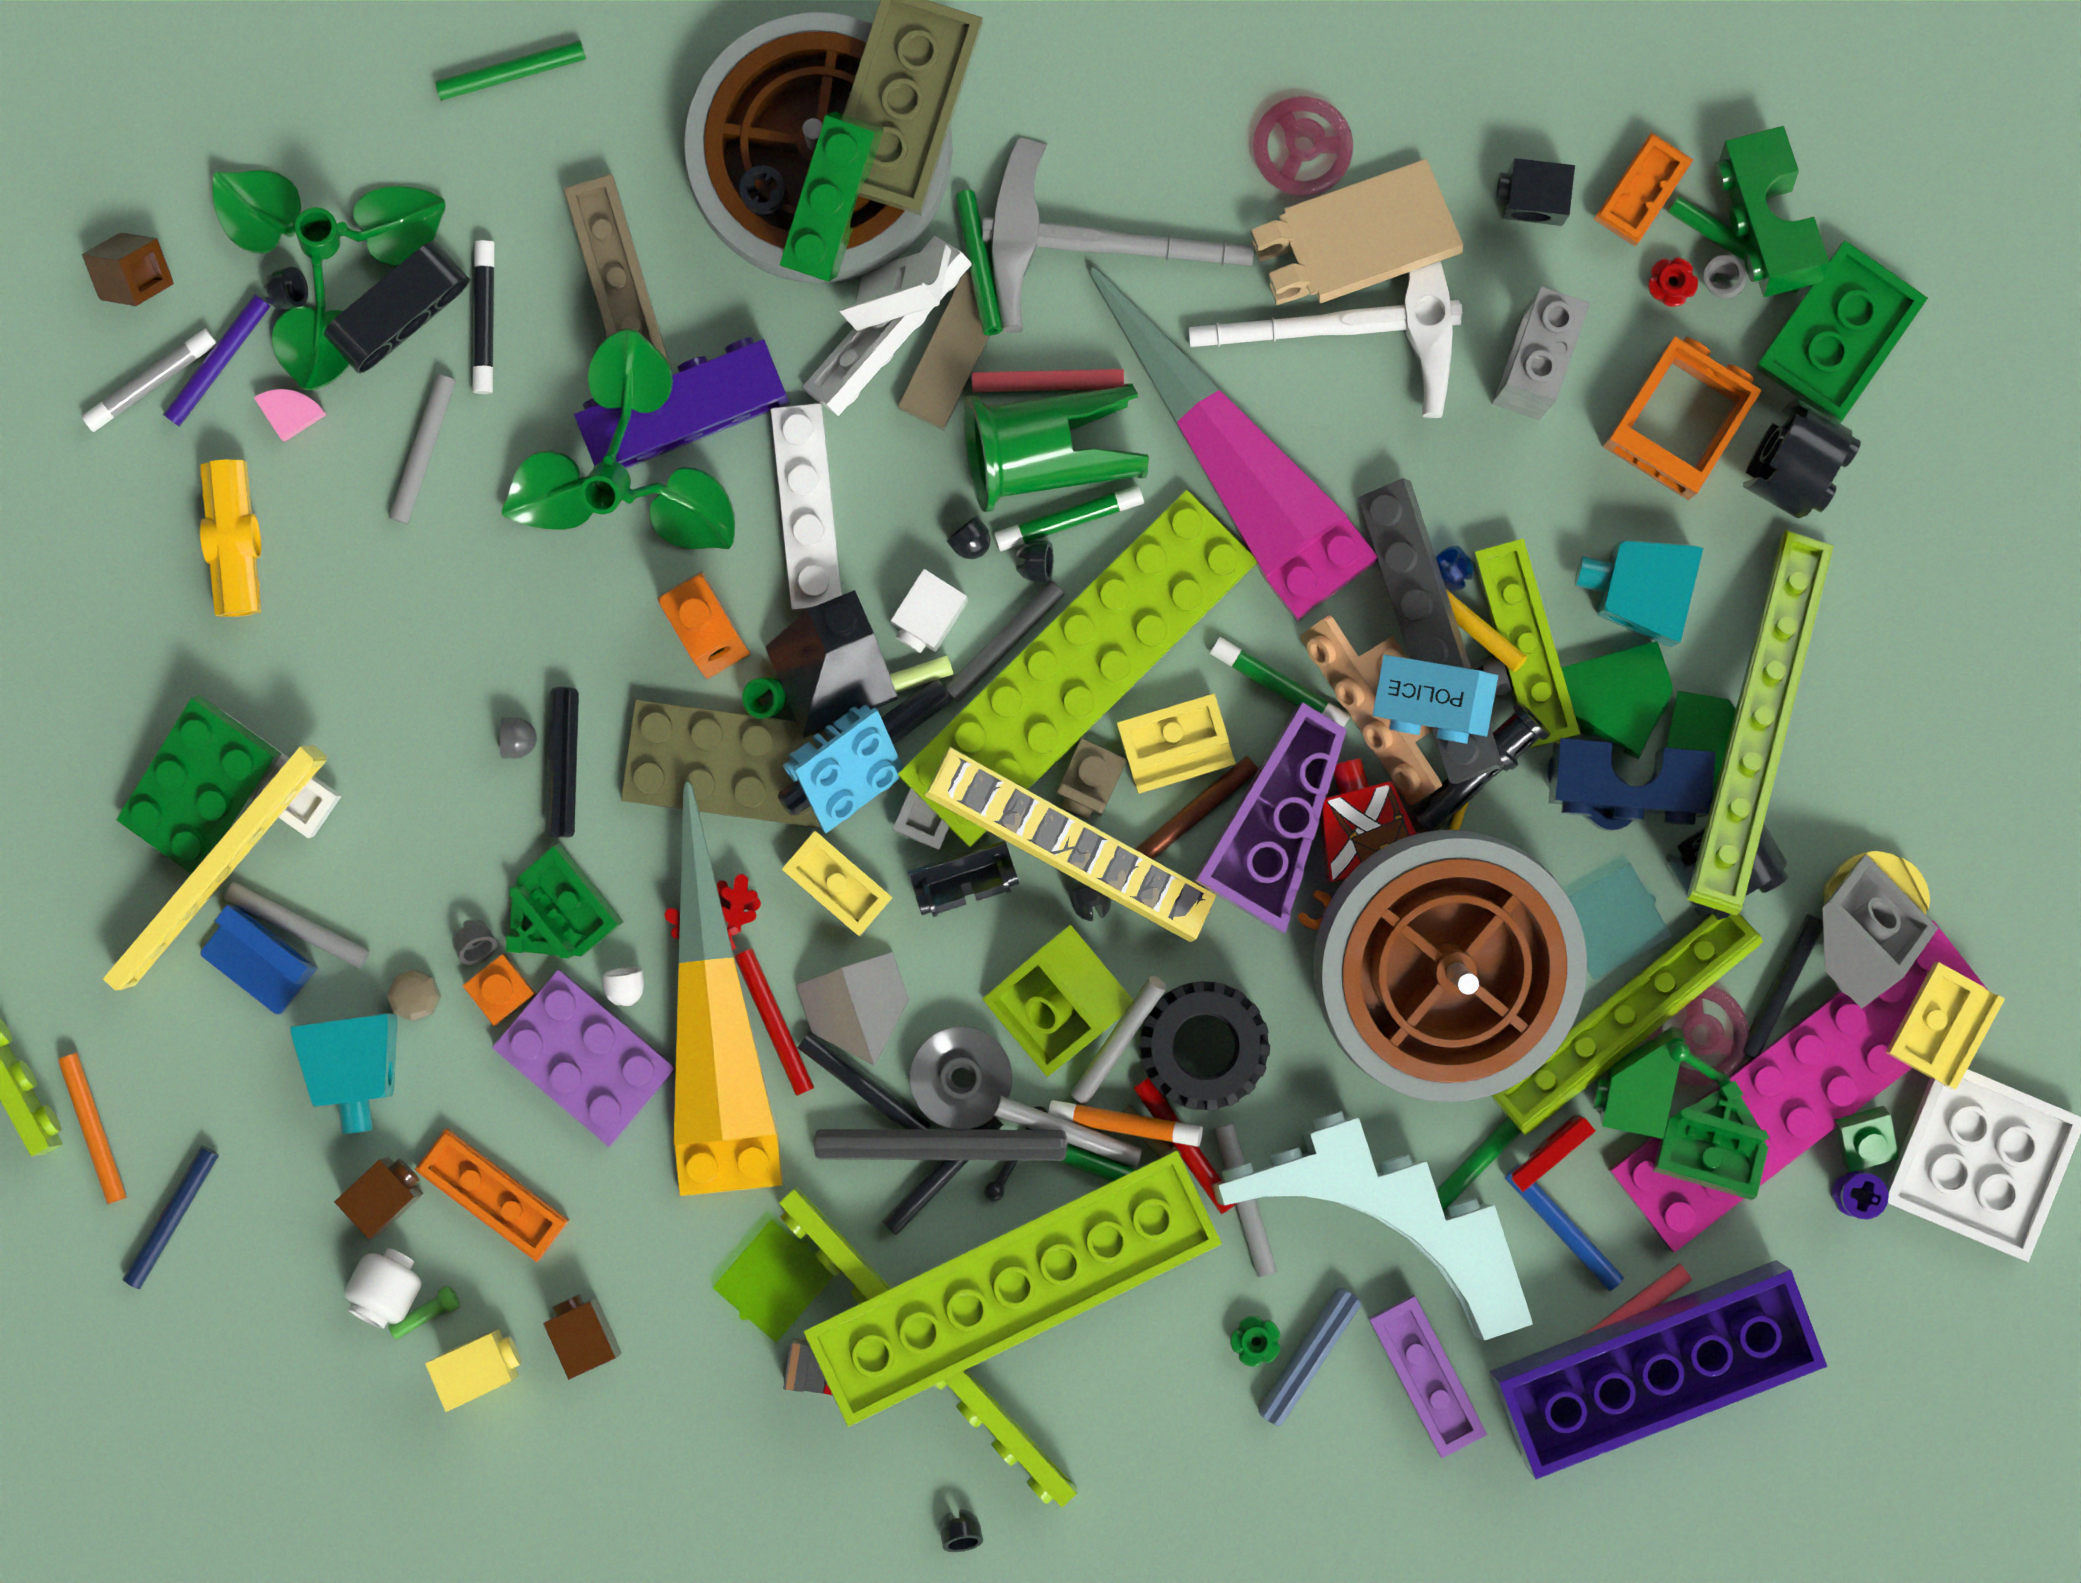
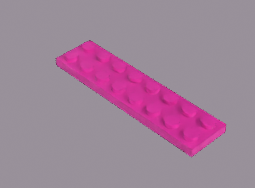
M1939 927L1905 976L1861 1009L1849 995L1839 990L1764 1048L1759 1056L1751 1058L1728 1076L1732 1082L1736 1081L1744 1094L1741 1096L1761 1130H1766L1770 1137L1765 1141L1768 1146V1152L1760 1186L1836 1128L1835 1119L1854 1114L1912 1068L1885 1052L1934 962H1940L1985 987ZM1718 1085L1715 1086L1713 1089H1711L1708 1093H1706L1696 1102L1713 1094L1721 1088ZM1651 1136L1608 1171L1670 1251L1675 1253L1744 1198L1653 1172L1661 1138Z

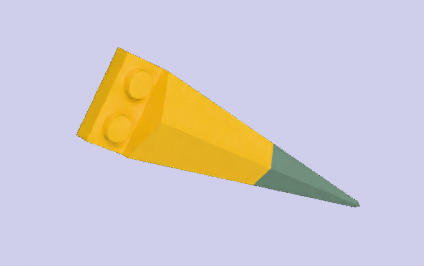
M687 781L683 789L674 1145L680 1196L783 1185L778 1130L731 948L694 789Z

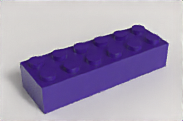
M1775 1260L1489 1372L1525 1467L1537 1480L1828 1366L1792 1270Z

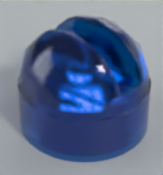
M1451 546L1436 556L1445 588L1450 591L1465 588L1466 583L1464 579L1471 580L1473 578L1474 566L1460 546Z

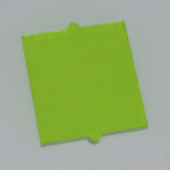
M771 1219L712 1288L740 1311L739 1318L741 1320L749 1319L777 1343L834 1275L825 1268L817 1257L808 1251L809 1245L807 1242L802 1241L799 1243Z

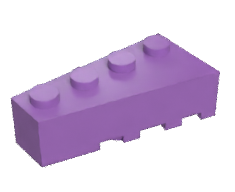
M1304 703L1297 705L1192 881L1275 931L1286 933L1292 906L1301 884L1305 863L1312 840H1314L1317 831L1318 820L1326 794H1328L1347 729Z

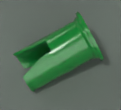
M1126 383L1123 387L987 406L980 402L978 396H966L963 416L966 453L973 489L983 512L993 511L995 504L1004 496L1132 477L1146 478L1148 474V454L1098 448L1073 451L1070 430L1127 408L1128 401L1138 397V392L1133 383Z

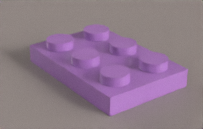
M561 969L555 972L492 1047V1049L608 1147L614 1144L676 1070L675 1065Z

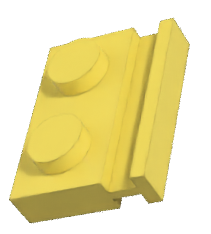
M1215 693L1117 722V728L1138 795L1236 765Z
M1934 962L1885 1053L1926 1076L1941 1082L1944 1086L1956 1090L2005 998L1995 995L1986 990L1985 987L1940 962Z

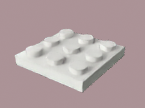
M1968 1069L1956 1090L1950 1089L1941 1082L1930 1078L1899 1153V1159H1897L1886 1185L1889 1193L1888 1204L2022 1261L2029 1262L2081 1134V1117Z

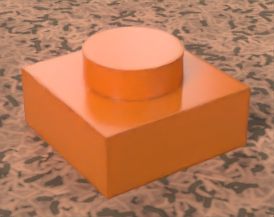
M501 954L462 985L493 1026H497L537 994L506 954Z

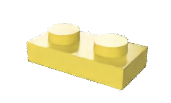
M816 831L810 835L782 868L788 876L858 936L862 935L893 899L892 896Z

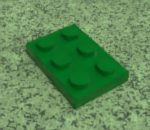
M1845 240L1830 258L1823 282L1811 285L1755 365V368L1808 405L1839 423L1844 420L1928 299L1924 294Z
M200 694L191 697L116 821L192 874L250 806L282 753Z

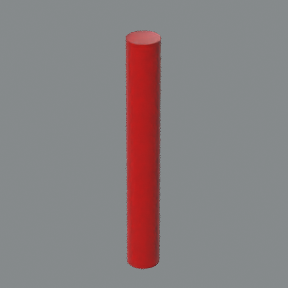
M753 948L735 955L736 963L795 1095L798 1096L814 1089V1085Z
M1146 1078L1133 1088L1153 1118L1182 1123L1162 1093L1156 1089L1149 1078ZM1171 1142L1181 1152L1180 1157L1221 1215L1237 1204L1221 1205L1217 1203L1212 1184L1222 1180L1199 1147Z

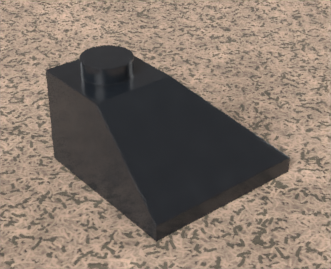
M855 590L807 609L765 646L804 738L825 730V727L829 724L834 726L833 723L847 714L852 707L860 709L862 706L867 705L872 710L873 708H878L898 700L875 634Z

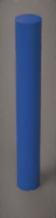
M1517 1164L1504 1176L1505 1180L1609 1291L1615 1289L1624 1280V1276L1536 1182L1522 1192L1511 1179V1173L1520 1165Z

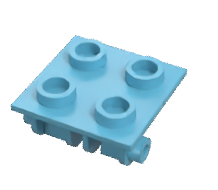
M867 705L862 706L860 709L852 707L847 714L833 723L835 728L830 724L825 727V731L830 738L829 742L817 733L812 738L818 750L810 742H807L795 752L788 754L789 761L783 764L790 778L793 781H799L825 834L842 821L848 819L854 812L900 779L898 773L903 769L902 763L876 708L871 710Z

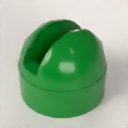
M760 677L749 681L742 693V701L746 711L751 716L759 719L779 714L787 703V697L780 681L772 677ZM772 692L774 699L762 706L759 699Z

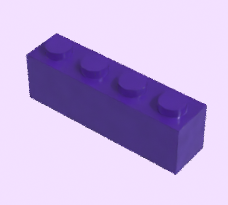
M752 337L744 338L726 346V354L709 361H707L706 356H699L680 364L677 367L679 373L672 375L673 386L670 396L659 409L650 413H641L631 409V417L617 452L616 462L627 469L771 412V408H781L790 404L765 340L762 339L754 342ZM592 398L583 403L585 410L575 413L574 416L595 467V465L603 461L604 456L607 454L621 416L622 407L605 408Z

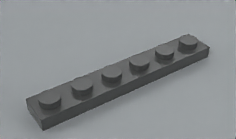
M1402 478L1358 497L1410 659L1472 669L1411 481ZM1490 724L1487 737L1469 734L1467 744L1436 738L1450 783L1459 784L1503 767ZM1432 727L1433 732H1434V735H1435V738H1436V737H1437L1438 728Z

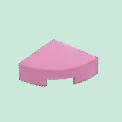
M270 390L254 397L272 427L284 442L327 415L311 398L293 390Z

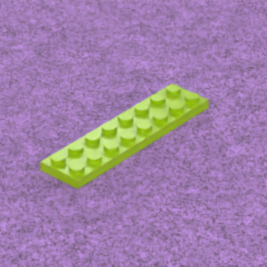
M1186 490L898 773V777L970 848L987 830L924 796L945 752L951 747L1029 790L1256 566L1257 562L1254 556Z
M1175 1151L803 1331V1334L846 1426L850 1427L1222 1245V1242L1178 1151Z

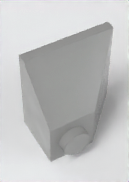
M1867 854L1858 860L1822 907L1825 972L1835 981L1837 987L1844 994L1849 995L1862 1009L1905 976L1938 929Z

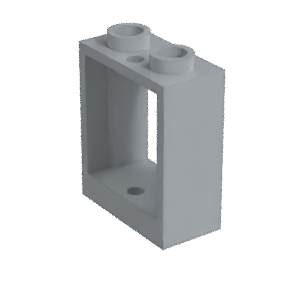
M1540 286L1523 312L1492 402L1493 405L1540 421L1557 400L1590 305L1589 302Z

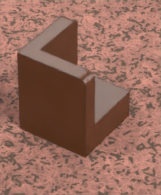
M119 233L82 254L97 296L102 301L137 306L174 284L158 239L154 237Z

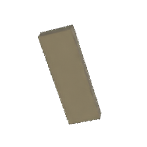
M965 272L962 275L898 405L899 410L943 431L990 336L984 335L982 331L970 273Z

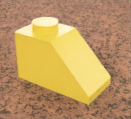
M497 1329L446 1351L428 1361L425 1365L444 1410L447 1412L513 1381L519 1376L516 1367L521 1365V1359L512 1338L508 1336L503 1339L500 1329Z

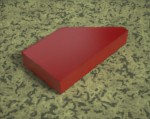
M1572 1116L1542 1141L1529 1154V1159L1511 1173L1512 1181L1524 1192L1595 1133L1596 1130L1585 1117Z

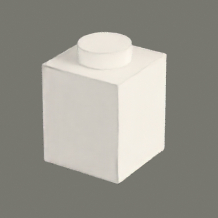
M923 569L891 619L892 625L899 629L895 638L920 654L925 646L936 653L968 603L967 596Z

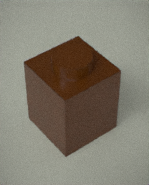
M389 1157L379 1159L334 1203L370 1240L381 1235L423 1193L415 1186L420 1181L419 1177L403 1160L397 1159L393 1162Z
M580 1294L553 1306L552 1309L555 1317L543 1323L568 1380L605 1364L622 1354L597 1297L585 1303Z

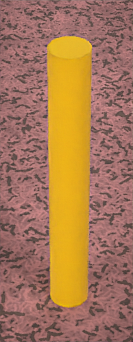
M1446 589L1457 625L1513 672L1518 671L1527 660V656Z

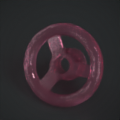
M1309 96L1292 97L1275 104L1262 116L1254 133L1253 155L1260 173L1275 188L1291 195H1314L1328 190L1344 176L1352 160L1353 137L1346 119L1328 102ZM1306 111L1320 115L1331 124L1337 136L1326 137L1323 127L1318 122L1309 118L1296 120L1292 113ZM1277 122L1285 132L1284 146L1289 154L1280 172L1273 165L1268 153L1269 135ZM1300 137H1306L1312 142L1313 147L1306 151L1300 150L1296 147L1295 140ZM1338 153L1332 167L1322 176L1307 181L1294 180L1303 162L1312 161L1320 154Z
M1711 985L1686 1005L1687 1020L1681 1029L1685 1043L1688 1045L1691 1053L1710 1055L1718 1051L1727 1055L1723 1061L1712 1068L1718 1072L1721 1070L1729 1076L1739 1066L1745 1056L1743 1049L1747 1042L1749 1028L1746 1016L1738 1002L1724 990ZM1702 999L1716 1003L1727 1013L1733 1026V1041L1724 1037L1723 1026L1717 1018L1704 1014ZM1699 1024L1707 1030V1038L1702 1044H1697L1692 1038V1030ZM1663 1025L1647 1037V1042L1662 1033ZM1679 1065L1676 1081L1697 1086L1715 1083V1081L1700 1071Z

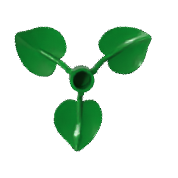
M262 170L215 172L213 177L215 211L225 234L236 246L251 253L264 254L276 248L282 234L287 237L297 235L301 250L306 256L311 258L316 311L305 306L286 311L277 320L273 328L272 347L279 364L296 381L301 389L311 391L332 383L346 371L350 364L324 336L327 326L343 311L331 310L325 312L323 260L329 259L336 254L341 243L340 237L345 236L356 242L367 240V248L372 258L384 265L397 267L424 244L435 240L446 209L445 200L431 192L412 187L393 186L375 189L362 196L354 206V221L361 230L355 231L348 228L345 222L336 223L334 216L326 209L312 207L301 213V199L297 188L289 179L278 173Z
M625 328L613 333L597 349L588 371L589 389L595 402L605 408L622 407L620 419L603 461L595 465L588 476L580 478L578 465L569 456L551 450L533 453L517 469L508 497L502 508V515L531 527L566 530L582 525L593 513L603 515L613 512L622 500L631 504L636 498L658 493L659 495L654 498L650 505L649 514L653 528L661 538L675 546L687 549H730L735 538V514L725 489L712 475L697 468L681 467L671 474L667 486L656 482L636 489L630 488V475L624 466L616 462V455L631 417V409L641 413H650L659 409L670 396L673 376L670 365L663 354L638 331Z

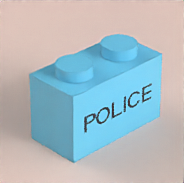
M1383 655L1372 716L1389 719V730L1420 735L1421 725L1438 728L1436 737L1438 739L1467 744L1469 734L1485 737L1488 735L1499 675L1479 670Z

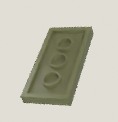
M880 0L843 114L884 128L869 178L864 181L858 196L921 216L980 34L983 17L929 0Z
M635 700L621 801L683 810V789L688 781L693 786L699 812L821 828L811 805L798 815H790L778 799L779 792L794 782L783 767V764L789 761L788 754L795 752L807 742H810L818 750L812 738L817 733L804 738L796 721L774 718L759 719L751 715ZM825 730L817 732L827 742L830 741Z

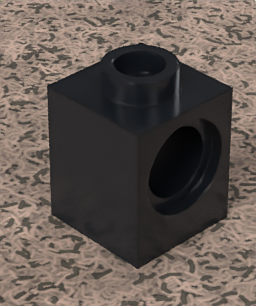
M1514 158L1508 173L1500 172L1497 183L1496 203L1504 204L1503 219L1563 226L1570 215L1575 165Z

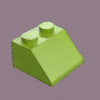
M1071 925L1043 946L982 998L984 1003L1046 1077H1049L1124 1015L1133 1002L1131 996Z

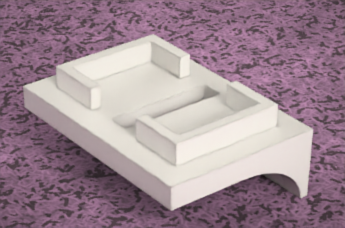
M946 244L886 263L882 267L863 275L856 303L840 308L839 312L858 331L938 306L951 249Z

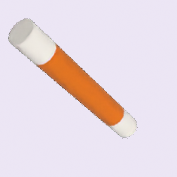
M1052 1100L1048 1112L1051 1115L1084 1127L1199 1147L1202 1138V1126Z

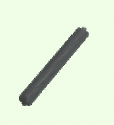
M819 1129L816 1131L814 1138L815 1156L820 1160L1062 1161L1066 1158L1068 1151L1067 1135L1063 1130Z

